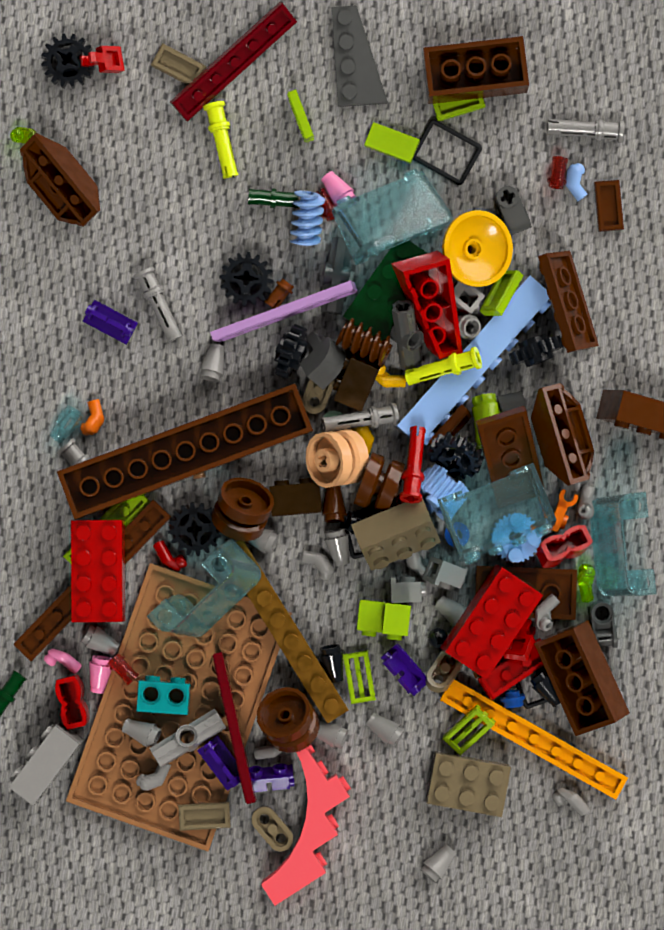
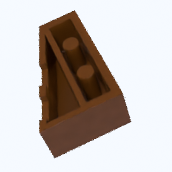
M603 390L596 419L614 423L615 427L623 429L635 428L637 433L651 436V433L659 434L658 439L664 440L663 401L625 390Z

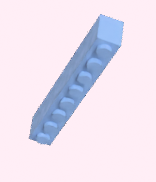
M530 275L515 291L503 315L493 316L463 350L464 353L470 351L472 347H477L482 360V368L468 369L462 371L460 375L451 373L439 377L401 420L397 428L409 438L410 427L417 426L416 436L419 435V426L426 429L424 444L427 446L435 435L433 430L438 424L441 426L445 424L452 416L449 412L455 405L460 407L461 404H464L469 398L466 393L472 386L475 389L480 386L486 379L483 373L488 368L492 371L502 361L499 355L505 349L510 352L519 341L515 337L521 330L526 333L535 323L532 318L536 313L540 312L543 314L552 304L549 301L550 298L547 295V290Z

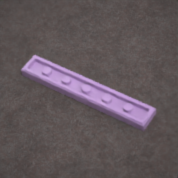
M350 280L210 333L214 341L221 343L355 294L358 290L356 284Z

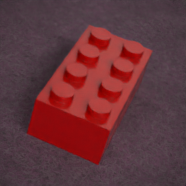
M71 520V622H124L125 520Z
M496 564L440 649L487 680L543 595Z

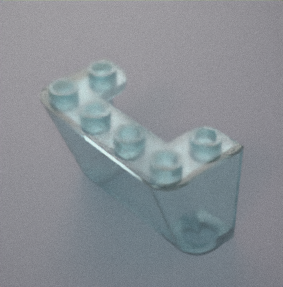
M534 463L510 471L508 477L464 494L462 491H458L437 500L459 562L465 561L466 565L479 561L480 556L488 552L490 556L504 551L503 547L513 544L516 547L528 542L527 537L536 534L537 538L545 536L552 532L551 529H553L557 520Z
M646 492L605 496L594 499L592 503L595 514L590 519L596 581L599 592L608 597L656 594L654 569L628 570L623 520L648 517Z
M231 538L219 546L201 564L218 584L200 602L194 606L185 596L173 595L168 599L165 598L147 617L161 631L195 638L201 637L258 584L261 579V570L258 565ZM217 557L220 564L225 568L222 572H218L213 568V560Z

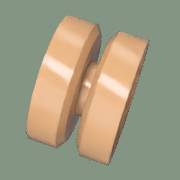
M346 429L315 434L308 443L305 459L307 470L312 480L321 487L329 488L359 483L368 465L369 454L364 439L356 431Z

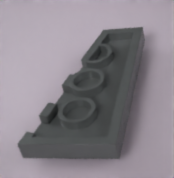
M357 6L332 7L338 107L388 104Z

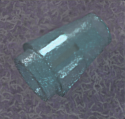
M67 405L65 409H61L49 435L55 441L62 443L82 424L81 420L84 415L76 408Z

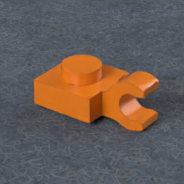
M564 489L558 494L557 505L547 526V530L558 533L559 528L564 530L569 518L568 515H565L567 508L575 505L578 500V495L574 494L572 500L567 502L564 499L566 492Z

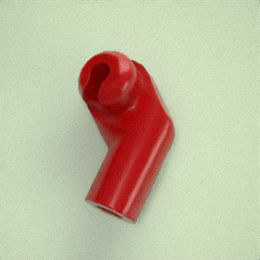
M163 540L153 545L160 561L173 571H182L181 569L187 566L184 556L178 555L174 558Z

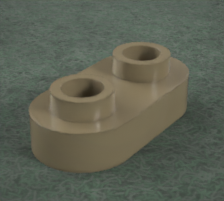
M336 378L325 389H321L309 379L302 398L306 412L316 415L325 410ZM311 398H318L320 401L319 405L316 407L311 406Z
M442 650L427 672L425 679L427 687L436 693L445 692L462 669L463 664ZM447 661H452L454 665L447 664ZM434 680H440L442 683H436Z
M261 806L257 808L252 815L254 828L275 851L283 852L288 850L293 843V833L271 807ZM262 814H266L269 816V821L267 823H262L260 821V816ZM279 833L285 835L286 840L284 842L277 841L276 836Z

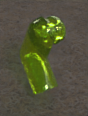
M16 127L10 132V138L15 143L25 144L37 132L32 128Z
M585 563L580 565L578 569L577 582L581 600L586 603L594 600L592 585L596 573L592 565Z

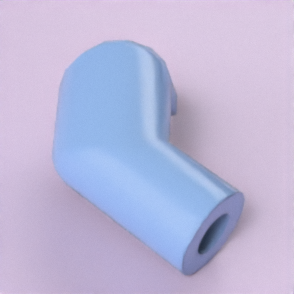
M581 163L570 165L565 178V185L577 202L588 195L580 185L582 174L585 173V168Z

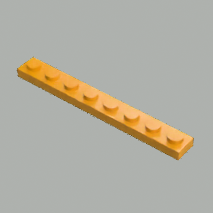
M455 679L440 698V701L465 715L478 704L481 707L480 710L486 711L488 717L496 721L495 725L490 729L615 800L628 779L627 776Z

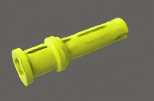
M217 101L204 105L203 109L207 111L210 124L208 131L213 133L223 174L222 177L227 179L239 174L228 134L230 122L226 120L223 108L225 101Z
M472 347L470 351L460 354L451 353L444 360L405 370V378L407 384L411 386L451 373L460 375L462 371L468 369H481V356L477 347Z

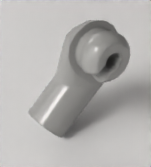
M582 485L577 511L582 519L589 520L595 514V508L592 503L595 488Z
M304 550L302 562L315 565L319 571L320 579L324 581L330 580L334 573V566L325 554Z
M421 550L407 558L406 564L410 570L423 578L427 566L421 562Z
M552 593L535 609V624L538 629L544 632L552 629L551 611L560 603Z
M272 745L254 748L256 760L274 758L282 753V751H279Z
M158 764L154 773L149 775L140 774L136 779L137 786L144 791L161 786L171 768V764H167L162 768Z
M565 788L556 789L557 792L552 795L553 800L558 805H563L567 801L580 816L585 815L590 809L578 794Z

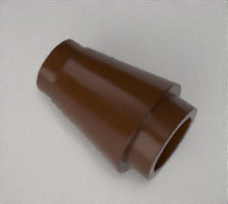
M341 486L326 488L322 510L324 522H344V516L347 514Z

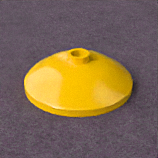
M475 210L459 215L450 223L443 237L442 254L450 259L452 276L456 280L468 286L483 287L495 283L505 274L511 263L513 244L509 230L501 219L490 212ZM469 245L472 247L471 253L468 252Z

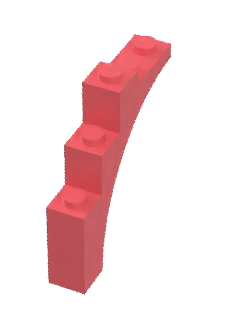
M312 744L296 752L304 771L308 798L306 818L300 837L289 856L278 869L261 882L263 889L274 906L326 873L324 866L327 865L325 858L320 851L315 853L314 850L338 835L336 828L339 827V824L332 814L327 816L326 812L350 797L348 790L351 787L344 776L339 778L337 774H334L329 778L326 777L329 771L322 760L319 762L315 760L312 755L315 752Z

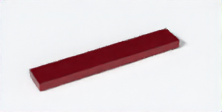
M279 2L176 95L170 103L184 120L188 122L204 105L209 103L296 24V19L285 5Z
M215 653L212 656L245 803H255L257 799L224 653Z

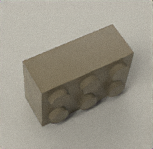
M423 498L419 503L405 502L351 524L359 547L371 571L383 569L389 563L399 559H407L415 552L429 550L441 542Z
M435 751L426 802L431 805L502 817L511 766L509 764Z

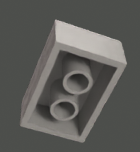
M62 722L57 725L52 724L44 731L40 737L43 740L41 745L37 744L29 751L25 757L28 761L26 765L22 764L9 778L12 783L8 788L32 806L43 797L85 741L71 729L67 730Z

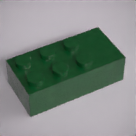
M400 234L344 313L342 319L348 322L351 318H354V327H357L362 322L364 332L370 326L373 327V336L381 331V340H384L388 335L390 336L391 329L394 326L392 304L398 300H406L391 263L427 254V252Z

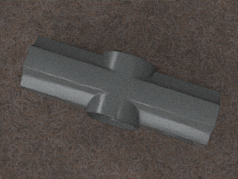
M332 237L329 262L326 263L323 280L324 290L349 281L353 240ZM344 298L322 305L321 312L342 315Z
M398 300L392 304L394 326L391 329L390 336L397 343L400 367L405 371L422 366L420 346L423 343L424 334L417 329L414 303L410 300Z

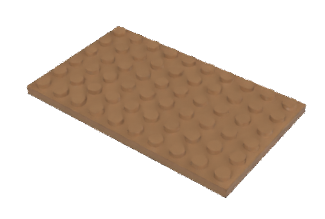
M152 563L149 564L66 802L209 852L216 829L180 831L178 805L226 802L230 790L227 791L197 751L218 735L235 758L212 655L219 652L224 653L244 746H246L258 707L262 701L280 649L249 597ZM145 675L160 676V681H170V677L186 678L185 683H191L189 714L137 712L139 680H145ZM147 687L145 696L148 700L154 701L158 698V691L154 687ZM175 688L171 690L170 698L174 702H181L184 694L180 689ZM213 709L218 712L226 729L201 743L196 750L187 752L170 762L171 768L161 786L149 791H144L137 786V777L140 774L149 775L154 773L158 763L149 749L151 748L150 746L146 748L122 732L123 724L127 718L157 724V727L161 728V735L157 742L159 743L175 733L180 726L192 723ZM184 734L181 741L185 744L191 743L194 740V734Z

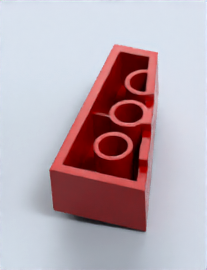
M437 250L391 263L406 300L414 303L416 323L419 330L424 334V342L427 349L439 359L449 357L451 353H463L450 259Z

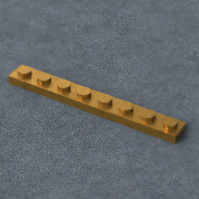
M238 540L222 550L221 554L327 724L349 711L245 542Z

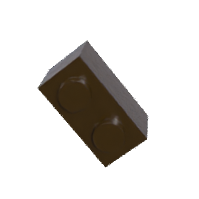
M359 350L352 356L347 355L342 368L346 370L343 377L338 376L333 390L337 391L334 398L335 401L361 412L381 367L378 366V359L374 363L369 362V354L365 358H361Z
M312 478L299 479V484L289 485V480L274 481V486H269V491L274 498V506L271 511L272 517L322 513L320 486Z

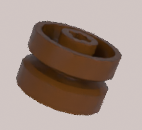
M372 452L353 504L366 508L374 494L377 495L374 504L375 512L380 513L390 509L392 501H395L402 482L400 478L405 464L392 460L386 473H383L381 471L385 462L384 456Z
M239 477L231 478L224 482L211 514L214 526L223 535L234 540L252 541L259 538L266 527L274 506L272 494L265 486L252 479Z
M284 687L270 692L260 702L257 710V723L271 745L282 752H298L308 747L315 740L320 729L319 717L315 709L310 704L306 695L295 688Z

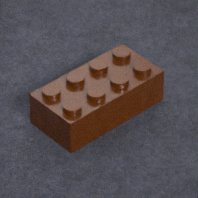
M523 36L423 48L422 58L428 104L523 94L528 91L529 78Z
M588 620L553 633L534 643L575 736L613 724L630 713Z

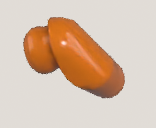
M99 399L87 402L90 416L80 427L82 434L85 436L96 434L104 423V415Z

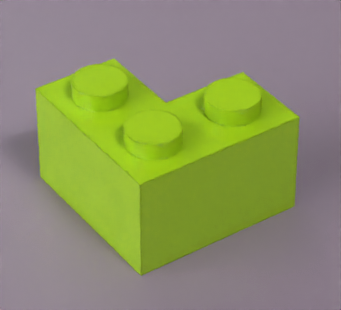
M360 599L357 630L361 631L362 636L376 637V633L379 632L386 634L387 639L402 641V636H408L411 605Z

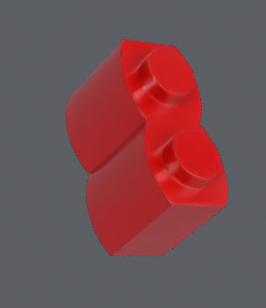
M585 525L573 526L565 531L563 535H552L542 541L537 548L536 555L542 568H552L559 565L565 558L571 559L582 555L593 540Z
M79 675L56 680L55 692L59 702L62 704L61 719L66 729L69 730L87 725L90 713L86 702L83 700L84 685Z

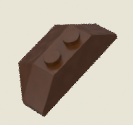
M38 133L33 134L20 149L21 156H23L26 182L58 221L77 224L82 227L86 226L100 211L97 184L65 146Z
M561 383L539 388L531 421L545 467L567 486L589 480L594 449L580 403L564 389Z

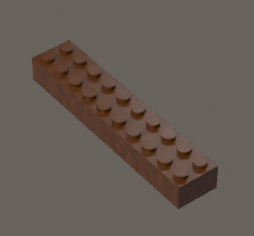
M292 384L59 470L57 474L73 517L77 520L311 433L313 429L297 386Z

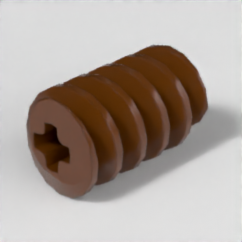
M351 318L342 328L336 345L342 341V349L345 350L351 346V353L353 354L360 350L361 358H365L369 354V362L374 363L378 359V366L382 367L393 346L390 344L391 336L388 335L384 340H381V331L373 336V327L370 326L364 332L363 323L361 322L357 327H354V318Z

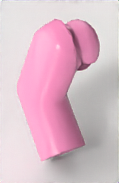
M57 649L48 650V654L44 656V661L48 665L55 666L58 661L73 674H76L82 666L70 654Z

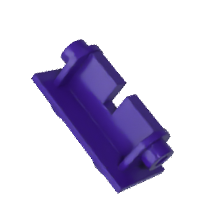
M96 300L87 307L86 315L82 321L126 345L138 325V322Z
M398 643L383 654L381 659L384 662L382 664L387 667L393 676L399 673L401 677L398 681L408 694L411 693L415 696L426 685V675Z
M218 735L197 750L227 791L241 782L236 759Z
M279 763L272 767H249L255 792L267 791V783H272V791L288 790L290 787L295 786L293 764Z

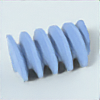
M294 191V195L301 197V199L293 201V204L300 207V209L292 211V214L298 216L299 219L291 221V224L298 228L290 231V234L297 236L296 239L290 240V242L303 246L317 245L321 242V238L318 235L322 232V228L318 225L323 222V218L319 215L324 213V208L319 205L325 203V198L312 191Z

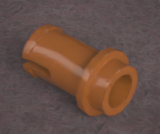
M283 278L280 282H276L277 286L264 301L273 309L279 307L289 293H293L292 289L294 286Z

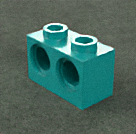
M145 675V680H139L137 712L188 715L191 683H185L186 678L170 677V681H160V676ZM147 687L157 689L158 698L151 701L146 698L145 690ZM177 688L183 692L184 698L181 702L172 701L170 698L172 689Z

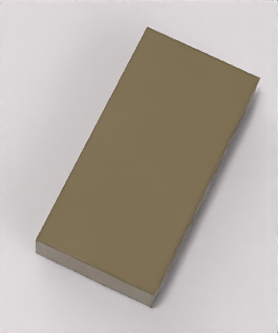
M163 43L151 63V67L186 85H189L207 68L202 63Z
M229 801L178 805L180 831L231 828Z

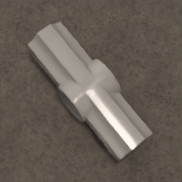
M213 709L192 723L180 726L175 733L149 749L162 768L183 754L196 750L201 743L226 729V726L218 712ZM186 733L194 734V740L191 743L185 744L181 741L182 736Z

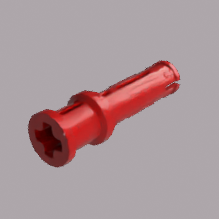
M417 426L410 427L407 468L402 473L401 478L404 481L403 492L399 495L400 500L406 503H419L423 497L420 494L421 483L425 478L423 472H421L426 429L419 426L418 436H416Z

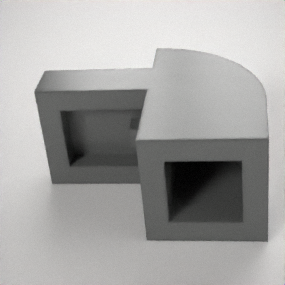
M312 331L306 338L313 351L300 363V366L309 379L321 389H325L341 372L346 355L344 349L336 345V342L329 336L322 335L320 337Z

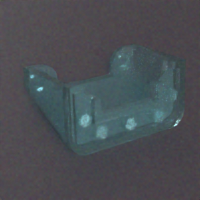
M417 169L410 170L403 174L404 178L355 198L351 199L350 196H346L336 201L337 206L333 208L332 214L355 265L368 261L367 257L377 256L387 249L421 235L439 232L454 220L450 210L423 171L418 172Z

